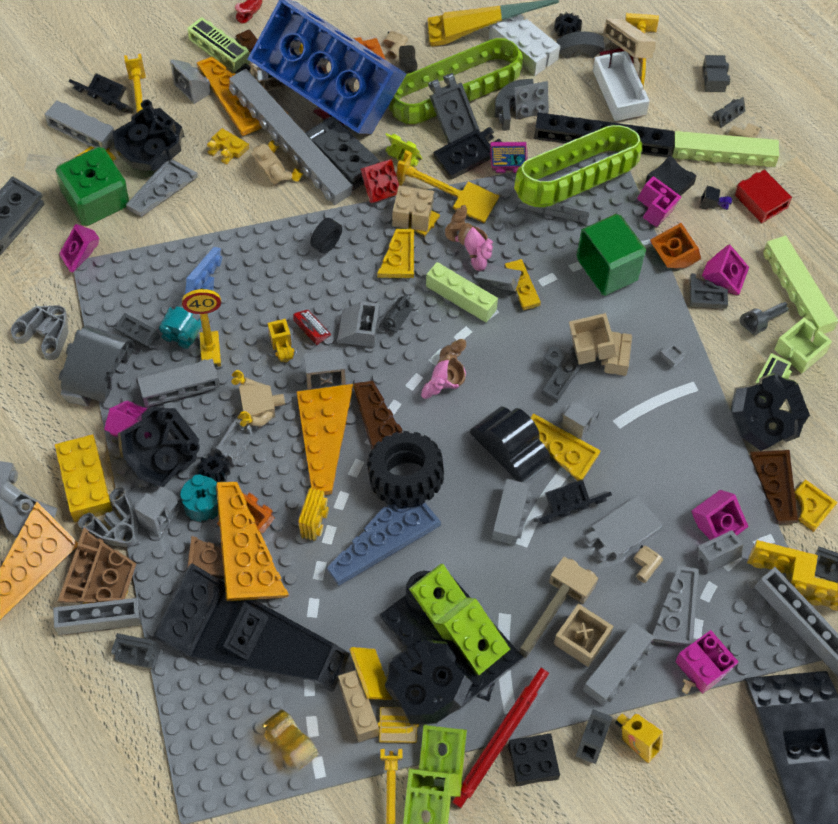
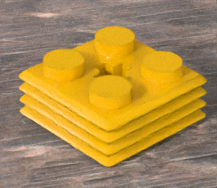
M308 489L298 520L302 539L305 537V539L309 538V540L313 539L315 541L317 536L322 535L323 524L321 523L323 518H327L329 507H327L328 498H325L323 490Z

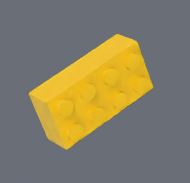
M94 435L54 444L74 523L78 522L87 513H92L97 517L105 515L107 512H112L113 508Z

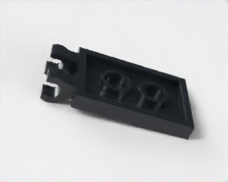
M491 127L486 128L482 132L476 129L434 151L433 155L452 180L491 159V146L488 141L494 139L492 135L494 131ZM497 139V140H495L494 142H502V141H501L500 139Z

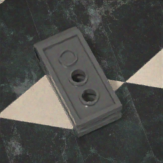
M333 116L305 132L351 183L352 191L364 184L360 169L380 162Z
M13 176L0 189V256L45 205L44 201L41 200L42 193Z

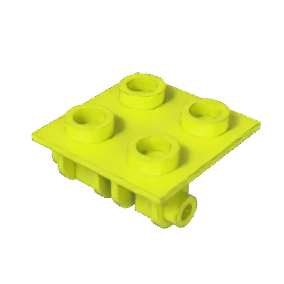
M385 134L391 143V146H387L385 150L389 156L403 161L404 152L407 150L412 153L410 166L415 167L419 162L417 159H423L414 143L410 141L406 143L396 134Z

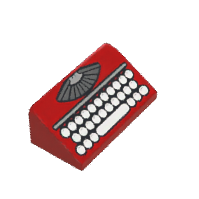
M309 310L293 314L294 322L316 345L331 336V333Z

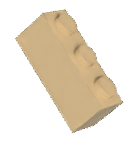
M357 670L339 675V687L358 743L379 736V727Z

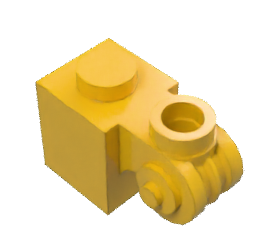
M286 318L267 323L273 350L277 351L275 352L276 357L280 359V362H289L293 359L294 348H291V334Z

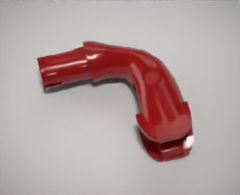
M246 0L243 3H237L235 5L237 11L236 20L241 24L248 22L261 8L263 0Z

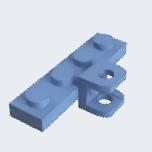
M213 247L186 278L185 294L200 288L213 291L214 277L210 275L221 265V248Z

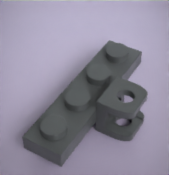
M555 346L549 348L541 366L553 375L543 388L541 394L558 403L583 366V364H578L574 346L571 347L568 353Z

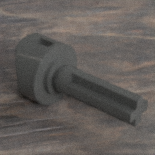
M786 302L763 312L758 308H754L741 315L740 324L755 336L767 329L769 320L788 312L789 308Z

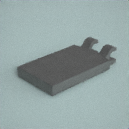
M453 73L443 76L447 86L441 88L438 79L428 83L429 88L433 92L429 97L448 144L476 129L480 131L462 83H456Z

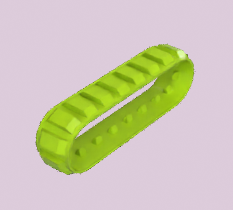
M496 38L409 73L405 76L391 100L389 111L393 112V116L397 120L405 124H417L433 118L437 115L430 98L415 104L405 103L399 99L428 87V83L438 79L440 82L444 80L443 76L451 73L456 75L494 59H503L511 64L463 84V88L469 102L501 89L520 76L523 64L522 52L512 41Z
M621 125L604 127L523 162L517 169L514 189L520 200L527 205L534 207L552 206L632 170L640 161L642 142L639 135L628 127ZM601 152H618L556 180H538Z

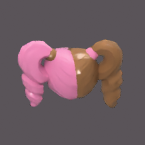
M462 205L456 209L451 222L445 228V236L452 242H459L464 245L470 255L473 268L477 271H483L487 266V259L491 258L493 241L487 239V234L479 227L465 223L467 208L465 205Z
M458 339L452 342L451 345L442 348L440 359L433 370L432 377L422 389L421 397L423 399L439 394L442 389H457L464 383L466 371L457 357L466 348V340Z

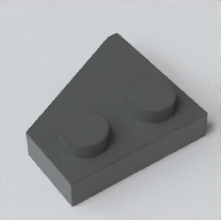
M694 273L690 274L691 307L727 309V289L716 286L708 280L704 282L696 278Z

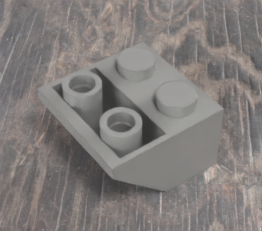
M361 301L343 309L337 343L375 347L380 303Z

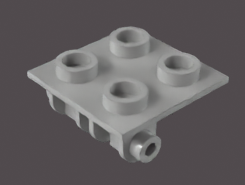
M548 81L515 87L513 110L516 111V119L535 116L538 112L549 113Z

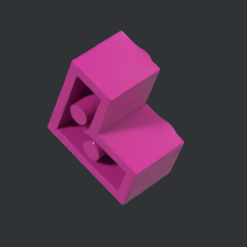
M653 176L644 185L637 199L649 207L643 218L657 228L673 212L682 196Z

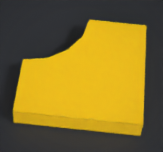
M806 479L795 491V498L801 506V515L798 521L815 532L838 502Z

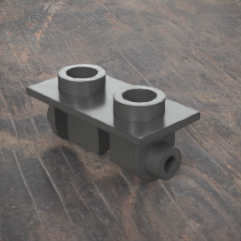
M744 97L733 99L724 106V109L721 108L715 111L712 119L719 121L722 128L746 112Z
M404 294V296L397 299L382 321L381 326L396 333L415 307L414 304L410 303L408 295Z

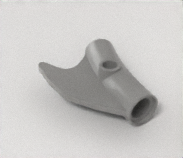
M8 481L0 489V510L7 530L16 538L36 502L55 518L58 508L34 499ZM25 504L29 506V509L26 511L22 509V506Z

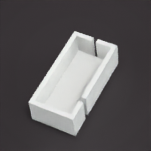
M522 14L490 25L489 39L504 38L515 43L522 52V66L534 76L559 58L560 45L528 19L524 20Z
M626 51L613 53L610 68H608L610 54L595 57L593 73L614 121L647 115L650 100L645 90H643V85L629 54Z

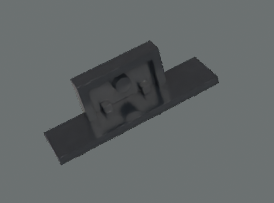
M95 73L89 87L72 79L68 81L74 85L73 89L80 93L86 91L88 96L94 99L99 97L103 103L109 106L114 104L122 112L126 110L133 112L130 106L120 102L126 90L124 85Z
M583 479L545 492L551 512L533 518L534 522L550 523L553 521V517L558 515L560 518L566 517L574 509L581 511L589 508L588 504L603 503L607 501V497L612 496V493L604 491L589 497Z

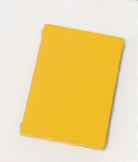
M349 648L367 699L391 700L392 697L385 688L386 676L376 649Z

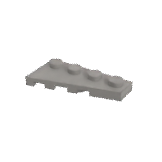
M167 159L161 168L152 175L126 204V207L131 212L142 217L196 179L198 174L173 159Z
M678 566L653 632L654 639L652 642L688 647L693 643L699 569Z

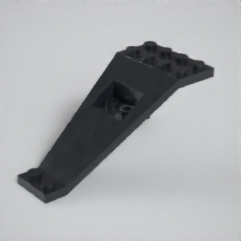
M193 563L188 566L152 636L189 658L313 681L330 692L335 690L338 676L342 674L351 654L255 599L226 601L225 583ZM247 619L251 622L250 626L247 625ZM238 638L242 639V644L238 643Z
M818 671L745 678V686L757 714L793 824H838V693L828 672Z

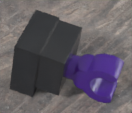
M707 185L701 195L700 208L707 209L709 207L715 209L718 204L722 209L728 210L729 204H732V198L727 196L719 197L720 189Z

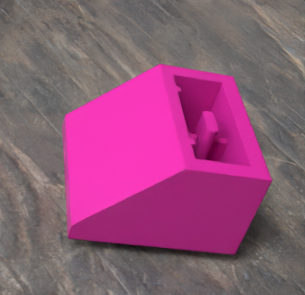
M712 630L681 651L675 661L688 678L696 684L695 686L702 694L717 684L739 663Z

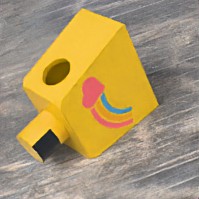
M622 713L616 719L615 724L622 729V740L649 764L662 749L663 731L639 714H634L629 719Z

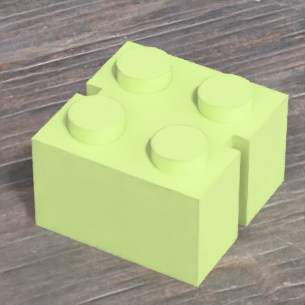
M806 318L801 319L778 339L774 349L785 360L790 359L791 365L801 374L823 357L832 343L821 331L817 332L813 342H811L817 328Z

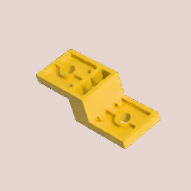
M756 540L748 556L747 564H751L755 568L770 570L776 567L781 573L787 574L786 579L810 604L816 606L823 605L838 611V583L815 577L818 555Z

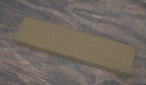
M563 583L521 646L519 653L524 659L528 657L567 598L570 590L568 585Z

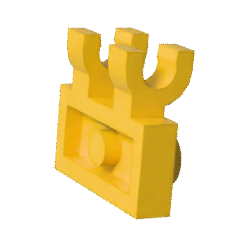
M223 128L211 137V141L207 143V146L210 148L208 154L214 156L219 149H223L221 155L224 157L221 159V162L226 165L234 156L239 159L249 149L247 142Z

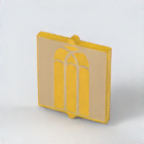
M380 707V722H378V727H380L379 743H417V728L419 724H410L402 707Z

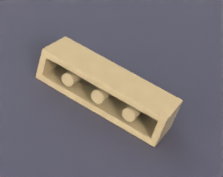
M606 19L603 35L634 58L653 57L656 48L655 40L624 19Z

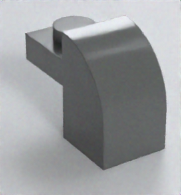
M592 709L576 757L594 764L597 763L613 718L612 716Z

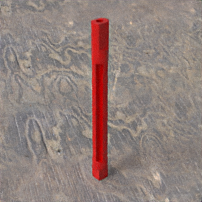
M540 667L529 686H525L462 782L460 796H456L452 802L461 809L466 800L472 797L536 699L537 691L549 675V672Z

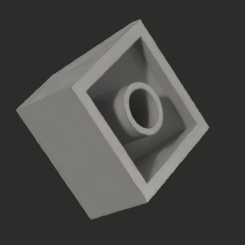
M170 60L174 85L194 104L210 95V82L199 73L196 67L193 68L188 62Z

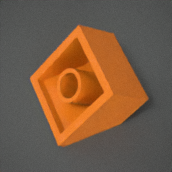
M682 222L650 239L651 244L667 268H686L701 260L699 248Z

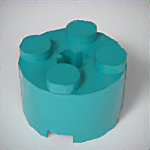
M176 306L175 309L169 307L159 326V330L162 333L161 338L167 342H178L182 348L189 349L190 345H193L202 326L201 319L197 321L192 317L193 313L187 312L184 308Z
M200 474L194 475L193 478L184 484L181 490V501L185 513L194 521L212 520L219 515L216 491L217 482L212 478Z

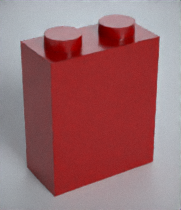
M765 169L759 173H754L747 180L740 181L736 186L737 189L734 195L761 223L786 210L792 200V196Z

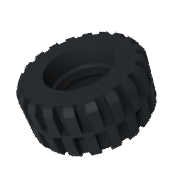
M403 431L400 434L398 432L392 433L390 437L388 435L382 438V442L378 441L374 445V449L370 451L369 458L367 459L371 488L380 500H385L389 505L396 504V507L403 508V506H408L409 508L414 507L415 504H424L425 500L432 499L434 493L437 494L444 481L441 450L435 441H431L426 435L421 436V433L418 432L410 433L409 431ZM401 463H415L422 467L418 472L408 476H399L390 472L393 467Z

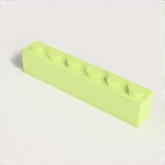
M675 131L672 157L696 161L776 167L779 159V140Z
M787 236L767 241L763 255L771 264L773 272L780 279L782 287L788 292L789 298L797 307L799 315L806 318L817 328L814 337L818 331H821L823 334L833 331L838 323V319Z

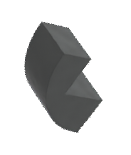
M574 32L556 40L557 44L560 45L559 54L566 58L578 50L594 58L605 49L603 36L593 32Z

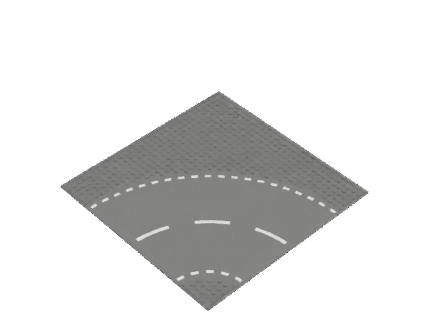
M618 152L594 155L538 180H556ZM631 171L577 194L593 198L587 224L518 208L519 197L514 189L516 173L510 172L469 181L500 196L485 223L467 215L465 223L479 227L487 234V239L493 241L492 255L490 259H487V265L504 268L505 263L522 259L541 301L540 306L524 311L514 291L481 286L477 279L479 271L473 268L470 255L465 246L459 242H452L447 239L445 228L451 222L453 214H455L456 210L452 208L458 198L438 188L426 190L434 191L432 211L440 214L439 219L434 224V228H431L425 237L414 232V278H377L379 268H381L384 256L387 254L395 230L407 229L392 226V214L396 196L374 203L367 201L87 258L74 271L84 326L89 325L130 338L115 330V326L123 314L126 313L156 329L159 335L162 336L159 326L168 308L175 309L176 306L183 308L182 298L185 295L186 278L213 247L221 248V265L210 276L214 277L213 291L220 295L222 302L216 311L208 313L211 331H218L221 367H218L217 364L214 365L220 387L152 405L161 408H175L199 438L198 444L200 445L196 461L187 469L179 470L163 488L181 498L180 493L184 484L193 478L194 475H198L197 465L201 463V457L207 458L208 453L214 456L217 452L216 447L234 420L243 411L239 390L241 385L240 383L238 385L231 383V380L234 378L231 374L234 371L239 370L244 374V377L269 385L272 395L284 394L285 405L274 407V418L263 427L251 426L254 438L235 466L230 465L231 473L227 476V481H220L238 482L243 493L248 494L250 492L259 499L257 503L260 506L265 504L273 510L272 515L275 519L261 535L289 596L288 598L255 600L331 641L349 653V648L351 647L376 649L386 677L389 660L405 650L406 647L380 618V614L406 595V584L409 578L416 572L423 570L432 571L439 564H444L452 577L471 598L477 599L490 620L519 652L521 646L559 591L558 588L549 583L552 572L563 557L575 560L580 567L585 570H591L598 577L596 587L584 604L569 595L567 596L528 657L523 658L519 664L494 682L495 685L489 702L475 697L463 708L457 709L438 723L419 724L417 728V743H379V736L358 743L339 687V681L335 690L330 692L313 681L189 658L152 637L188 568L191 535L197 537L198 540L206 543L210 542L222 548L220 526L217 525L219 515L212 520L208 519L197 522L190 519L182 507L160 537L139 525L138 540L135 545L127 547L129 559L136 563L133 581L136 597L141 605L144 638L155 641L161 647L154 670L151 669L181 824H192L385 774L387 771L385 770V761L380 760V749H385V756H389V751H394V756H398V749H403L402 760L398 761V770L419 765L424 725L467 730L465 753L485 748L525 686H529L540 667L549 672V675L537 691L536 699L509 740L587 722L592 709L607 715H614L699 693L700 691L696 686L691 687L688 694L682 692L685 684L683 679H690L675 661L679 653L687 647L652 642L654 647L647 656L643 654L640 658L642 663L636 671L631 670L629 672V680L623 687L619 685L616 689L618 694L611 703L607 701L602 706L583 691L585 683L633 622L653 635L678 566L699 569L693 643L712 630L739 662L710 689L745 681V678L761 677L823 661L754 588L759 580L771 571L770 569L755 568L753 565L747 564L748 556L756 540L787 547L743 439L739 435L728 403L672 269L666 267L650 242V239L656 237L657 233L654 226L643 218L647 210L645 205L637 199L640 193ZM468 181L451 184L450 186L462 191ZM618 214L624 218L642 242L646 252L638 281L604 296L579 264L576 254L581 229L609 216ZM329 217L342 225V234L333 249L323 254L311 246L310 240L318 224ZM436 262L498 298L497 311L487 323L426 287V274ZM406 294L410 297V303L414 304L415 307L396 333L381 326L382 321L397 299ZM361 301L380 303L375 347L337 343L343 309ZM309 310L331 333V336L316 345L294 322V313ZM606 313L611 332L632 335L627 375L605 373V365H601L602 360L596 357L595 361L583 364L558 403L541 394L543 388L553 375L541 366L545 354L551 346L558 347L566 353L573 346L569 321ZM193 314L192 317L198 321V319H200V315ZM285 318L291 334V348H294L293 359L286 363L280 362V359L276 357L275 352L277 351L273 350L267 325L269 322ZM202 326L193 345H190L189 349L182 348L175 341L167 342L161 337L158 341L155 339L152 341L153 348H149L132 339L135 345L128 362L121 360L113 374L112 390L105 403L99 401L104 428L110 408L126 400L145 407L138 378L201 361L199 333L203 332ZM458 339L466 340V348L457 357L466 371L464 383L457 389H442L439 394L423 399L421 397L422 389L432 377L433 370L440 359L442 348L451 345L452 342ZM673 341L687 352L686 358L675 367H672L660 356L661 351ZM342 349L346 385L353 384V392L332 494L324 495L325 498H328V516L326 519L323 518L321 523L323 524L322 535L317 536V539L313 541V539L301 538L298 524L311 484L297 391L308 390L304 362L305 353ZM373 381L383 396L384 403L388 409L390 408L393 418L397 424H400L403 431H409L410 433L418 432L421 433V436L426 435L431 441H435L441 450L444 481L437 494L434 493L432 499L425 500V503L441 521V526L338 586L329 574L327 567L342 551L347 550L356 536L359 537L367 524L382 508L389 505L385 500H380L371 488L367 467L371 446L354 391V383ZM581 397L601 407L599 419L583 440L601 450L583 481L589 497L604 491L611 492L612 496L607 497V501L596 504L593 502L588 504L589 508L581 511L574 509L566 517L560 518L559 515L553 517V521L550 523L534 522L533 518L551 512L545 492L577 481L550 456V464L526 482L530 484L528 492H532L530 504H525L524 509L528 511L526 520L521 521L520 527H523L521 539L517 538L515 545L492 540L506 479L516 480L470 434V429L501 406L508 408L510 411L514 408H519L530 417L534 413L561 428L560 422L563 418L562 412L567 405L570 407L574 401L578 402ZM104 430L115 488L124 487L135 507L139 498H143L146 493L152 495L160 487L138 480L120 458L118 437L112 436L110 432ZM170 433L168 434L167 440H175ZM164 455L163 461L166 463L169 458L167 455ZM401 463L393 467L390 472L399 476H408L418 472L422 467L415 463ZM719 490H723L736 495L749 527L737 535L743 543L742 557L707 574L704 570V561L699 562L698 560L699 550L697 548L699 545L710 540L698 528L691 511ZM123 493L118 494L117 498H120ZM638 495L662 522V528L616 559L611 555L601 562L597 555L599 554L598 551L605 546L600 541H597L591 547H588L584 542L585 536L592 532L591 527ZM130 532L125 534V540L129 541L132 538V533ZM641 545L649 547L663 558L662 563L646 583L637 579L636 575L642 566L633 559L640 550ZM217 578L225 583L224 578ZM578 603L614 626L610 637L589 667L554 645L556 634ZM247 619V625L250 626L251 622ZM238 638L239 644H242L241 638ZM351 654L342 674L356 670ZM417 664L412 668L414 670L422 672V666L420 664ZM491 686L480 694L487 696ZM418 689L411 691L414 696H418L420 693ZM369 699L377 724L380 722V707H402L399 701H394L393 699ZM444 743L438 748L440 755L443 756L447 753V746Z

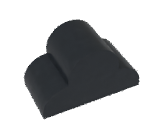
M501 406L470 429V434L518 482L526 483L551 462L548 450L539 440L540 434L536 424L526 412L519 408H514L510 411L508 408Z

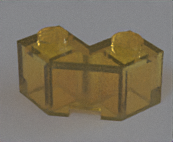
M283 709L279 710L262 724L266 731L263 735L270 744L274 743L284 755L282 758L289 767L293 765L300 771L319 755L311 739L300 731L291 715Z

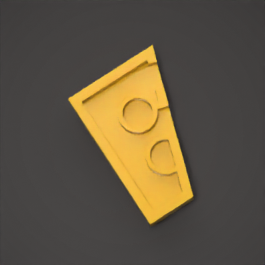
M414 229L395 230L387 254L384 256L381 268H379L377 278H414Z

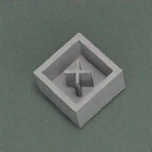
M330 349L322 352L312 351L304 354L308 390L346 385L342 349Z

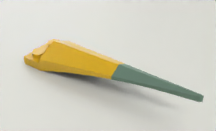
M541 0L443 12V15L428 17L430 45L433 47L448 44L502 20L557 4L559 0Z

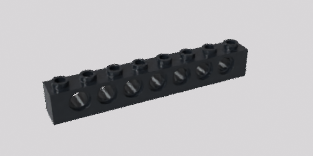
M538 112L534 139L566 144L604 127L621 125L634 130L639 135L642 142L641 154L668 158L672 153L675 131Z

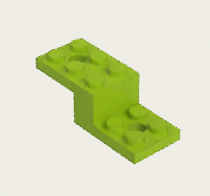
M439 564L409 588L441 637L455 643L476 675L483 673L510 650L477 599L467 598L444 564ZM437 587L442 591L439 599H436L433 595L434 589ZM481 639L486 643L485 649L482 651L478 649V642Z
M423 726L419 769H409L403 824H448L451 797L460 796L467 730ZM442 743L447 746V753L443 756L438 751ZM425 810L431 815L428 823L422 820V813Z

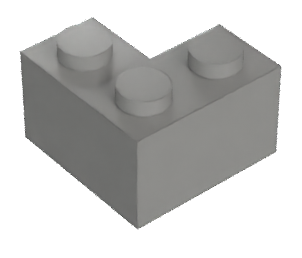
M581 397L578 402L574 401L570 407L567 405L563 410V418L560 422L561 429L584 440L599 419L602 408Z
M160 487L152 495L146 493L143 498H139L134 509L139 525L160 537L183 505L180 497Z

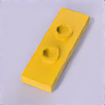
M522 259L505 263L504 268L520 270L522 272L515 293L523 311L540 306L541 301Z

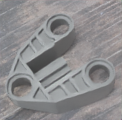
M57 305L33 307L20 316L12 325L11 334L14 341L18 344L26 343L33 334L38 332L42 337L45 336L41 345L44 357L47 360L57 359L69 333L68 317L65 308ZM58 312L63 313V314H61V315H54L55 313H58ZM24 331L25 333L23 336L19 338L16 337V334L18 332ZM48 348H56L53 353H46Z
M117 487L110 493L109 498L123 515V520L114 511L107 512L104 520L112 528L109 531L92 513H87L79 519L78 525L82 530L86 528L90 534L103 540L106 545L131 547L138 540L139 522L129 493L124 487ZM123 493L120 498L116 499L118 494ZM89 519H92L91 522L85 526V522ZM126 533H132V538L129 541H123V536Z

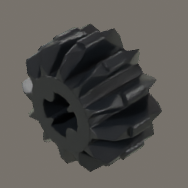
M567 12L565 14L560 13L555 19L554 30L558 36L581 32L582 20L579 19V15H573V12L571 14Z
M216 452L214 456L208 453L207 458L201 457V463L197 465L198 475L207 476L216 482L221 480L227 481V476L231 473L229 469L230 462L226 461L224 455L219 457V454Z

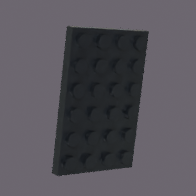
M455 580V582H456L457 585L460 587V589L462 590V592L464 593V595H465L467 598H471V597L467 594V592H466V591L459 585V583ZM437 588L434 589V597L437 596ZM406 595L380 614V618L406 648L423 637L448 643L456 655L455 662L472 679V684L463 705L458 710L523 660V656L496 627L510 650L483 673L476 675L455 643L451 640L443 639L426 613L419 612L408 604ZM483 639L478 642V649L480 651L484 650L486 646ZM440 671L438 673V676L440 678H444L446 676V673L444 671Z

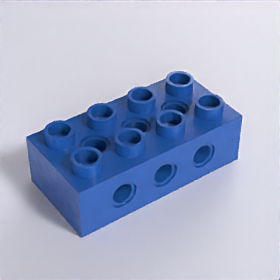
M293 0L278 1L248 57L249 61L355 132L361 134H372L406 76L405 72ZM302 44L304 49L300 54L299 47ZM328 62L331 63V71L329 73L326 69ZM356 80L359 82V89L357 91L354 89V82Z

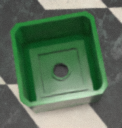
M96 147L57 165L55 171L60 191L82 225L89 226L126 208V204L129 202L126 181L104 148ZM92 173L95 174L94 177L88 178V176L91 175Z
M614 214L581 229L576 257L599 292L606 296L638 281L646 248L621 215Z

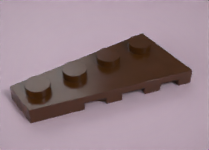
M373 381L354 383V391L371 450L374 449V445L378 441L382 442V438L388 435L390 437L395 432H398V434L403 433V429L400 424L396 423L390 408H387L384 398Z
M790 450L750 452L751 460L777 524L798 523Z

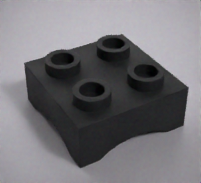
M669 156L657 169L647 175L645 184L654 176L681 196L694 185L697 175L682 168L673 157Z
M551 733L509 740L508 748L512 760L516 787L541 781L559 780L560 772Z

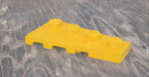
M533 413L531 419L536 424L540 434L539 440L545 445L549 455L577 481L584 479L600 455L601 450Z

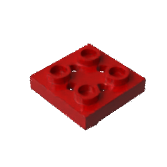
M392 159L360 169L370 203L397 195L399 183Z

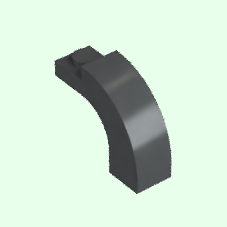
M533 79L513 81L503 87L498 93L494 118L499 117V124H502L503 131L510 130V109L515 104V87L534 84Z

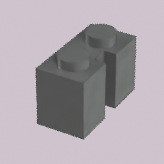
M705 55L702 66L705 92H725L727 85H730V75L727 74L729 63L726 62L725 55Z

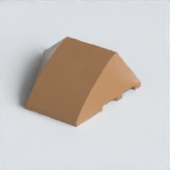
M83 528L57 602H106L125 599L136 563L119 551L113 550L103 540L96 538L86 528Z

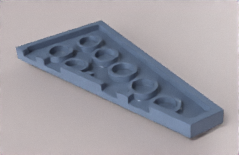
M426 503L421 505L415 504L414 507L409 508L408 506H403V508L396 507V504L383 507L367 524L359 537L356 536L347 550L342 551L327 567L328 572L338 586L440 527L441 521Z

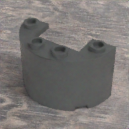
M89 325L84 326L81 330H77L73 343H69L66 354L68 355L64 368L59 374L61 389L105 403L112 390V376L121 360L128 362L135 349L134 341Z

